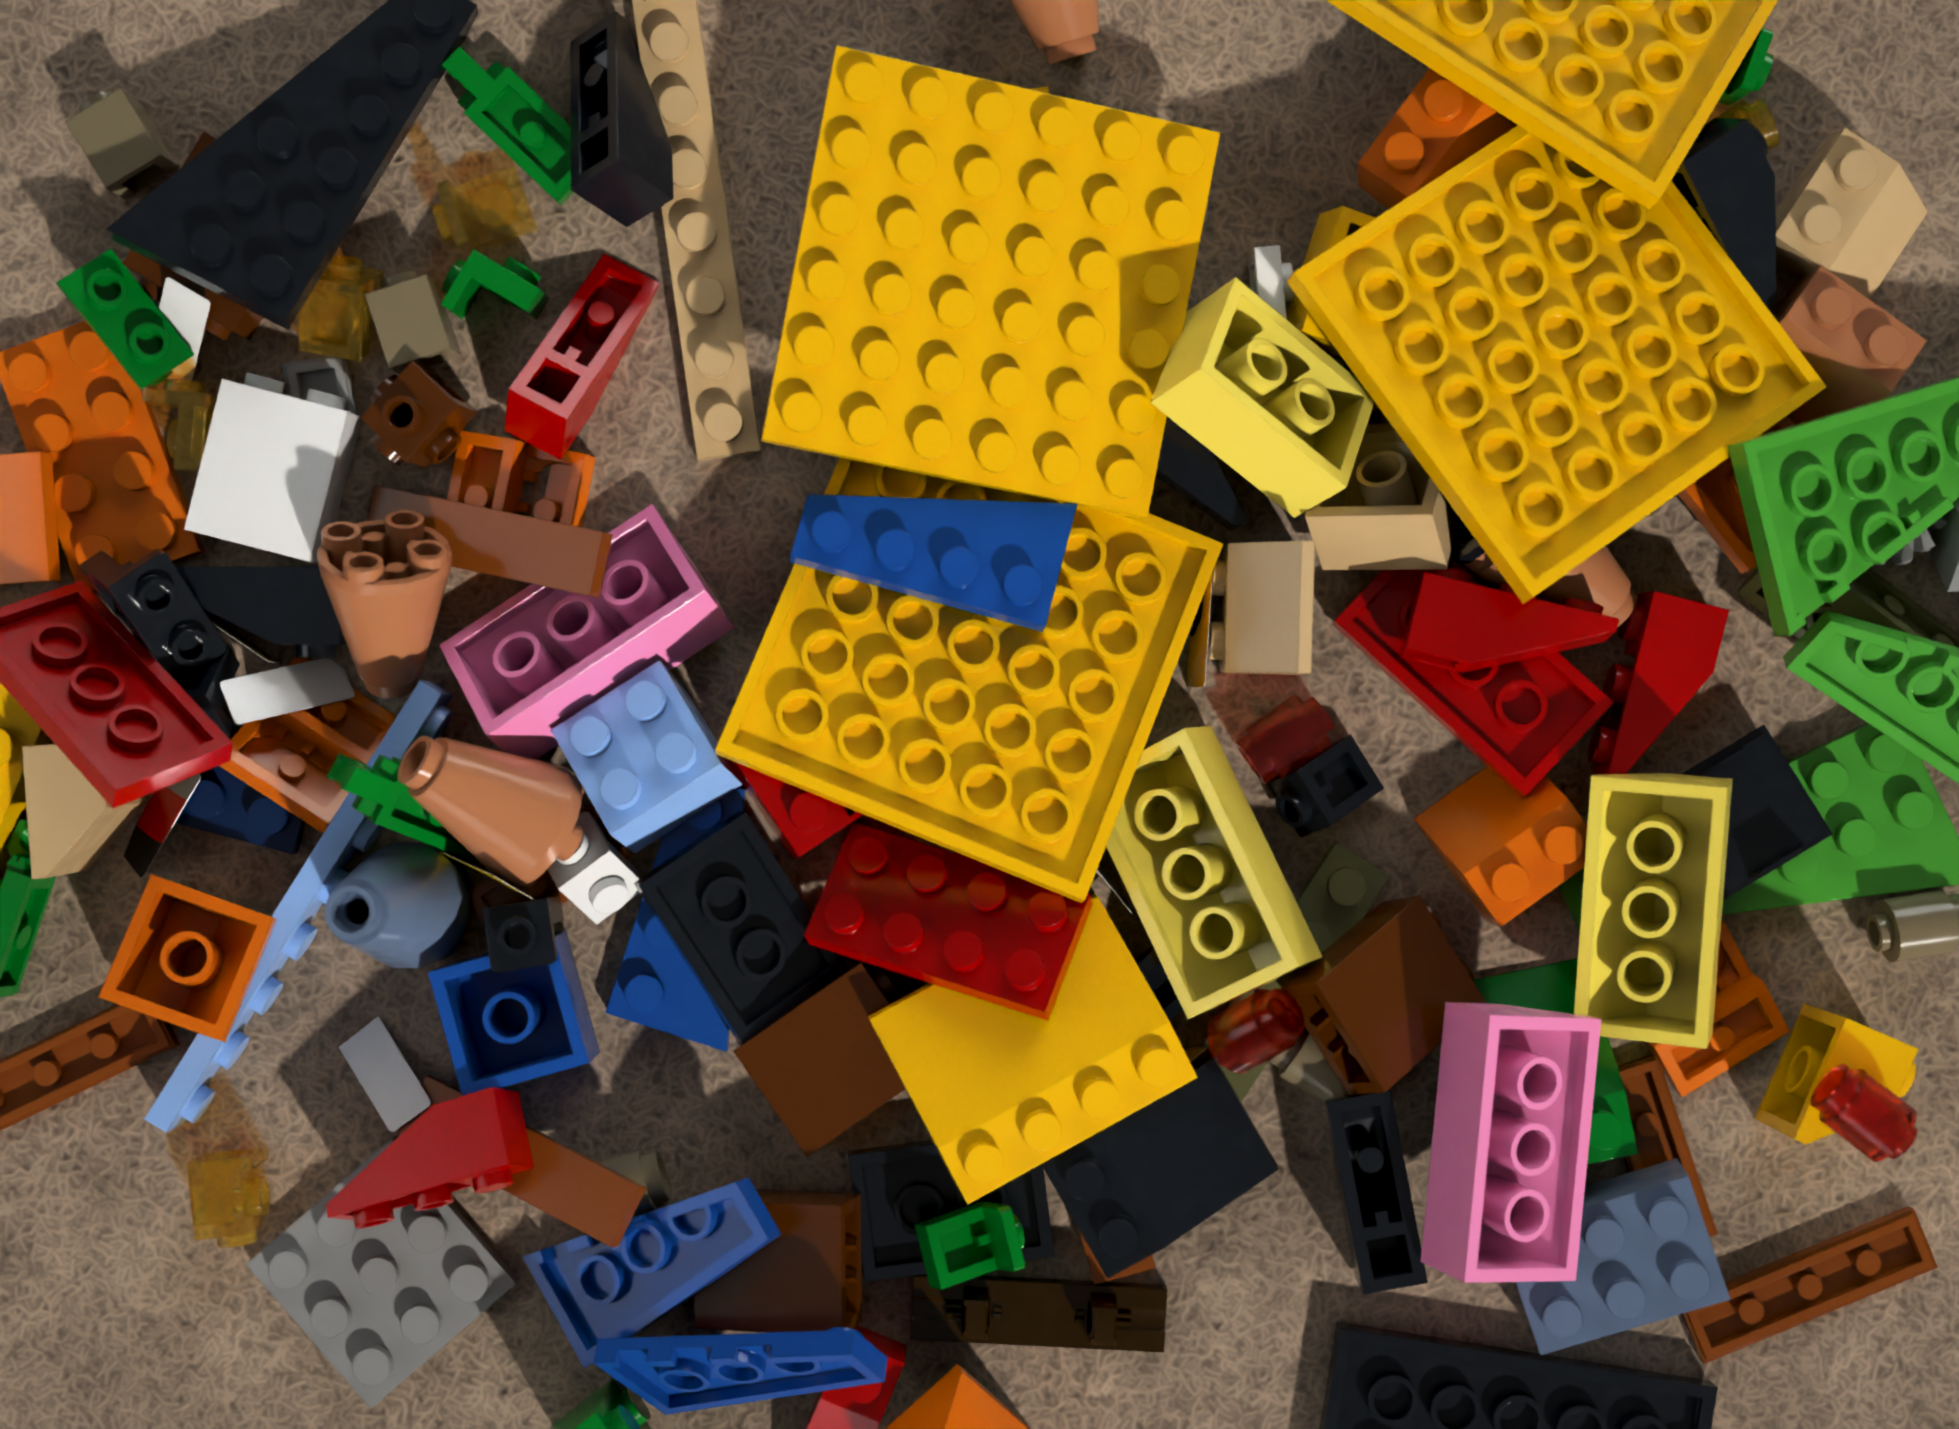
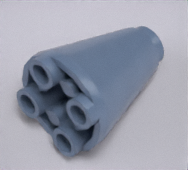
M396 842L389 844L367 856L330 893L325 905L326 923L339 940L374 960L393 968L425 967L450 957L463 938L471 917V893L468 887L469 875L462 864L441 853L442 850L423 842Z

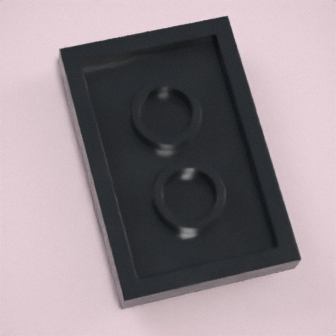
M738 811L634 883L737 1041L742 1044L847 970L837 953L808 944L804 933L812 914L748 814L744 811Z
M932 1140L849 1151L848 1159L853 1193H861V1256L865 1282L927 1274L915 1224L980 1201L1005 1204L1011 1207L1012 1212L1019 1219L1024 1231L1025 1245L1022 1249L1024 1261L1055 1257L1042 1164L967 1205Z

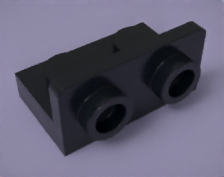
M154 549L135 563L129 561L123 566L101 550L80 564V567L110 611L178 684H181L226 652L227 646L169 556L161 549Z

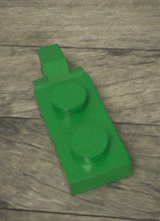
M459 46L442 66L467 90L457 101L465 110L464 114L561 206L574 193L571 191V126L508 66L504 68L498 61H495L485 71Z
M338 754L326 777L341 785L340 788L357 795L352 804L355 810L363 813L364 816L377 825L472 862L476 859L409 794L408 787L399 782L398 769L401 759L394 756L391 759L379 754L373 767L351 757Z
M27 819L19 820L6 845L11 858L6 864L8 869H6L4 877L0 879V997L13 996L18 993L56 876L42 879H32Z

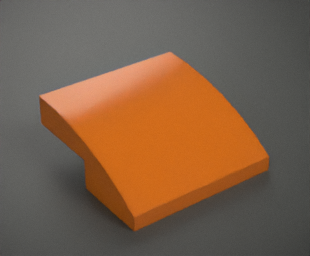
M464 430L460 432L459 435L462 439L456 449L446 500L514 514L518 512L528 513L530 517L534 495L532 504L520 502L524 481H529L537 485L539 473L546 466L551 465L544 499L537 501L533 507L534 518L577 527L583 526L595 457L584 453L567 451L563 458L559 460L531 444L516 439Z
M37 451L0 454V586L60 582L52 453Z
M295 656L288 666L311 660L308 658H296ZM353 688L355 696L351 699L245 723L231 739L233 747L230 761L219 766L321 833H324L349 794L348 791L340 788L341 785L326 777L336 757L340 753L367 764L397 716Z
M1723 920L1721 921L1718 959L1719 973H1717L1713 1034L1708 1048L1700 1049L1645 1042L1650 1052L1656 1056L1662 1066L1664 1075L1681 1097H1684L1790 1032L1765 983L1751 972Z

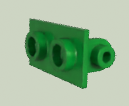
M111 248L56 283L140 390L149 385L155 387L173 373L172 370L194 356L192 350Z

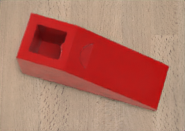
M1453 568L1436 569L1435 574L1424 572L1417 584L1400 658L1465 673L1605 642L1617 631L1619 618L1602 615L1603 606L1583 599L1567 598L1564 600V604L1561 605L1538 599L1539 594L1523 604L1508 583H1501L1498 590L1474 584L1475 576L1468 572Z
M1657 591L1639 593L1633 612L1619 626V638L1627 640L1623 655L1636 658L1634 667L1631 668L1614 663L1609 669L1603 693L1614 703L1624 705L1618 730L1601 725L1595 728L1588 748V761L1599 764L1595 765L1593 774H1627L1713 674L1729 613L1728 609Z
M490 1087L432 1105L326 1204L328 1218L354 1220L355 1228H368L394 1220L393 1210L413 1204L415 1211L429 1210L454 1202L452 1192L473 1186L475 1193H485L513 1185L512 1174L534 1168L519 1092Z

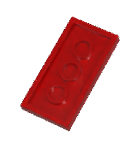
M1451 556L1448 568L1468 572L1460 563L1455 562V558ZM1382 570L1334 620L1333 626L1521 798H1524L1614 702L1559 652L1465 673L1400 658L1417 584L1424 572L1435 574L1436 570ZM1475 577L1474 584L1485 586Z
M82 580L0 607V683L113 809L230 761L233 742Z
M852 822L804 933V937L809 945L1048 1021L1093 902L1089 893L1085 901L1080 903L967 856Z

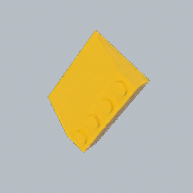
M1096 894L1091 896L1093 905L1048 1021L931 983L867 1016L967 1205L1198 1078L1168 1017Z

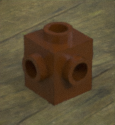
M412 361L399 376L392 375L378 385L370 397L372 405L360 418L376 432L371 442L390 461L398 466H401L405 461L428 468L431 463L437 465L443 462L457 449L462 439L459 433L478 412L434 369Z

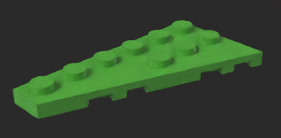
M1959 376L1728 445L1774 637L1791 636L1807 623L1805 618L1824 603L1836 601L1851 589L1849 584L1874 564H1883L1954 508L1953 502L1959 498Z
M1826 610L1783 656L1786 668L1959 784V647Z
M1866 722L1788 760L1787 762L1831 830L1832 835L1723 900L1722 915L1959 885V836L1922 759ZM1584 868L1558 886L1579 932Z

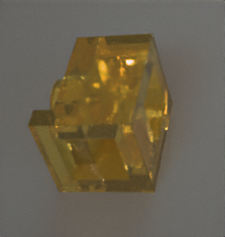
M268 1147L206 1152L187 1163L194 1240L217 1238V1246L221 1248L238 1247L257 1241L256 1228L262 1224V1215L268 1214L271 1202L269 1182L265 1176L258 1177L257 1167L269 1159Z

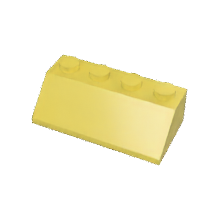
M1212 726L1183 728L1144 749L1106 847L1187 1019H1191L1322 958L1323 956Z
M1671 773L1591 775L1574 1014L1600 1018L1601 1037L1700 1049L1708 1048L1713 1034L1733 779Z

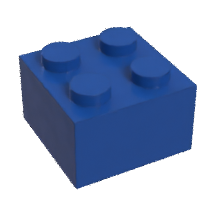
M567 931L555 933L558 960L553 964L496 973L491 969L489 952L444 964L428 972L462 1096L490 1087H506L588 1064L600 1053Z

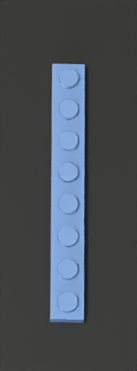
M420 680L367 765L373 767L379 754L391 759L394 756L402 760L408 748L421 736L426 735L434 740L440 738L453 716V712L447 709L446 706L454 694L433 681ZM349 792L271 917L277 919L226 1042L198 1033L144 1120L165 1133L184 1124L186 1120L194 1124L207 1110L216 1094L215 1090L208 1087L209 1083L220 1066L228 1070L243 1053L250 1039L249 1036L242 1032L254 1012L263 1015L280 994L284 983L276 977L287 959L290 957L297 961L312 943L318 929L310 923L322 903L326 904L330 893L350 874L344 868L356 849L363 853L366 852L381 833L383 826L373 823L363 813L352 807L357 795Z

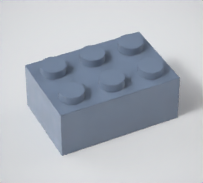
M1677 1158L1585 1186L1576 1281L1516 1282L1540 1355L1731 1300L1690 1178Z

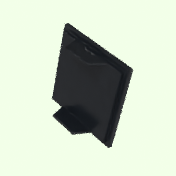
M1765 725L1758 727L1682 773L1683 775L1733 779L1723 900L1832 835L1831 830Z

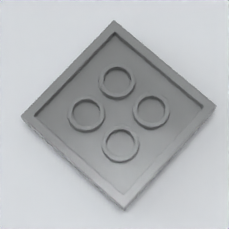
M396 1136L390 1139L246 1263L248 1268L370 1409L519 1280L453 1202L442 1207L423 1211H415L413 1204L393 1210L394 1220L368 1228H355L354 1220L328 1218L326 1204L397 1139Z

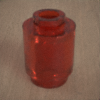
M1294 693L1245 728L1247 735L1235 742L1253 772L1266 784L1276 776L1283 780L1286 775L1330 747L1331 742L1326 733L1332 730L1334 725L1314 697L1303 702Z
M1279 988L1271 991L1260 989L1211 1018L1208 1024L1209 1050L1213 1058L1220 1065L1234 1073L1245 1074L1295 1045L1297 1037L1303 1033L1305 1027L1303 1012L1294 997L1287 991Z
M1840 1064L1823 1077L1812 1094L1810 1103L1812 1107L1820 1112V1121L1871 1161L1877 1162L1887 1157L1891 1159L1900 1157L1911 1147L1917 1137L1918 1129L1914 1126L1917 1117L1916 1110L1863 1069L1853 1070L1846 1064Z

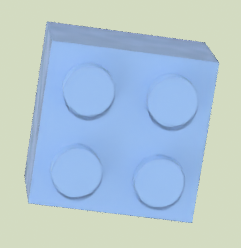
M660 660L551 729L553 736L609 834L634 854L742 785L729 760L715 754L718 742L681 681Z

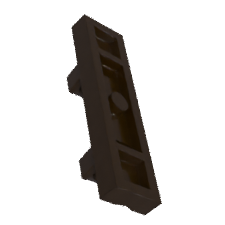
M927 1274L914 1275L910 1340L1164 1352L1167 1287L1160 1284L1103 1282L1094 1285L1093 1281L981 1275L939 1290L930 1288ZM1089 1301L1091 1303L1092 1315L1091 1331H1087ZM988 1311H989V1325H987Z

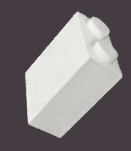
M246 372L243 384L222 379L184 530L318 563L317 550L322 543L321 530L327 524L336 522L362 422L361 416L344 410L346 398L326 392L308 389L306 400L282 394L285 383Z

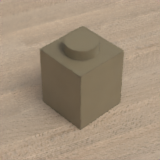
M122 88L116 91H102L92 95L80 105V113L65 121L105 188L123 199L129 198L179 167L140 102Z
M417 271L396 273L380 281L382 289L364 294L389 369L400 375L412 361L430 367L462 356L447 309L441 305L443 297L439 285L427 274L418 276Z

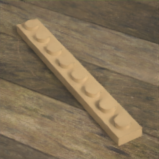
M632 0L640 61L672 147L674 199L664 204L661 209L697 460L704 461L760 453L762 451L698 1Z

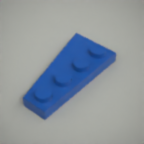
M808 494L790 555V562L1043 632L1077 504Z
M736 788L663 835L652 870L738 811L745 812L746 789ZM642 898L605 1013L727 1052L729 1048V1027L644 898Z
M748 1177L632 1218L618 1247H609L585 1234L522 1257L584 1368L593 1365L597 1339L633 1338L782 1234Z
M834 1327L827 1331L597 1339L593 1364L663 1414L668 1415L885 1382L888 1357L866 1340L861 1332L846 1327Z

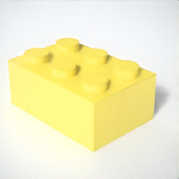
M1235 277L1186 312L1183 333L1170 351L1150 403L1295 518L1347 488L1371 415L1374 400L1355 376Z

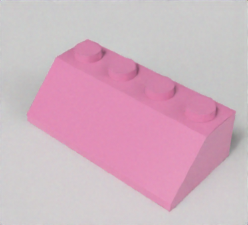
M653 504L609 532V534L613 535L599 598L530 584L439 645L486 736L502 752L538 759L559 745L551 729L660 660L669 670H672L735 628L712 590Z
M1445 1002L1420 1262L1464 1283L1576 1281L1601 1029L1600 1018L1504 1004Z

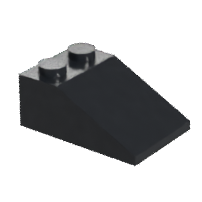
M1214 1055L1193 1066L1198 1078L1042 1163L1043 1169L1107 1279L1165 1248L1279 1170L1277 1162Z

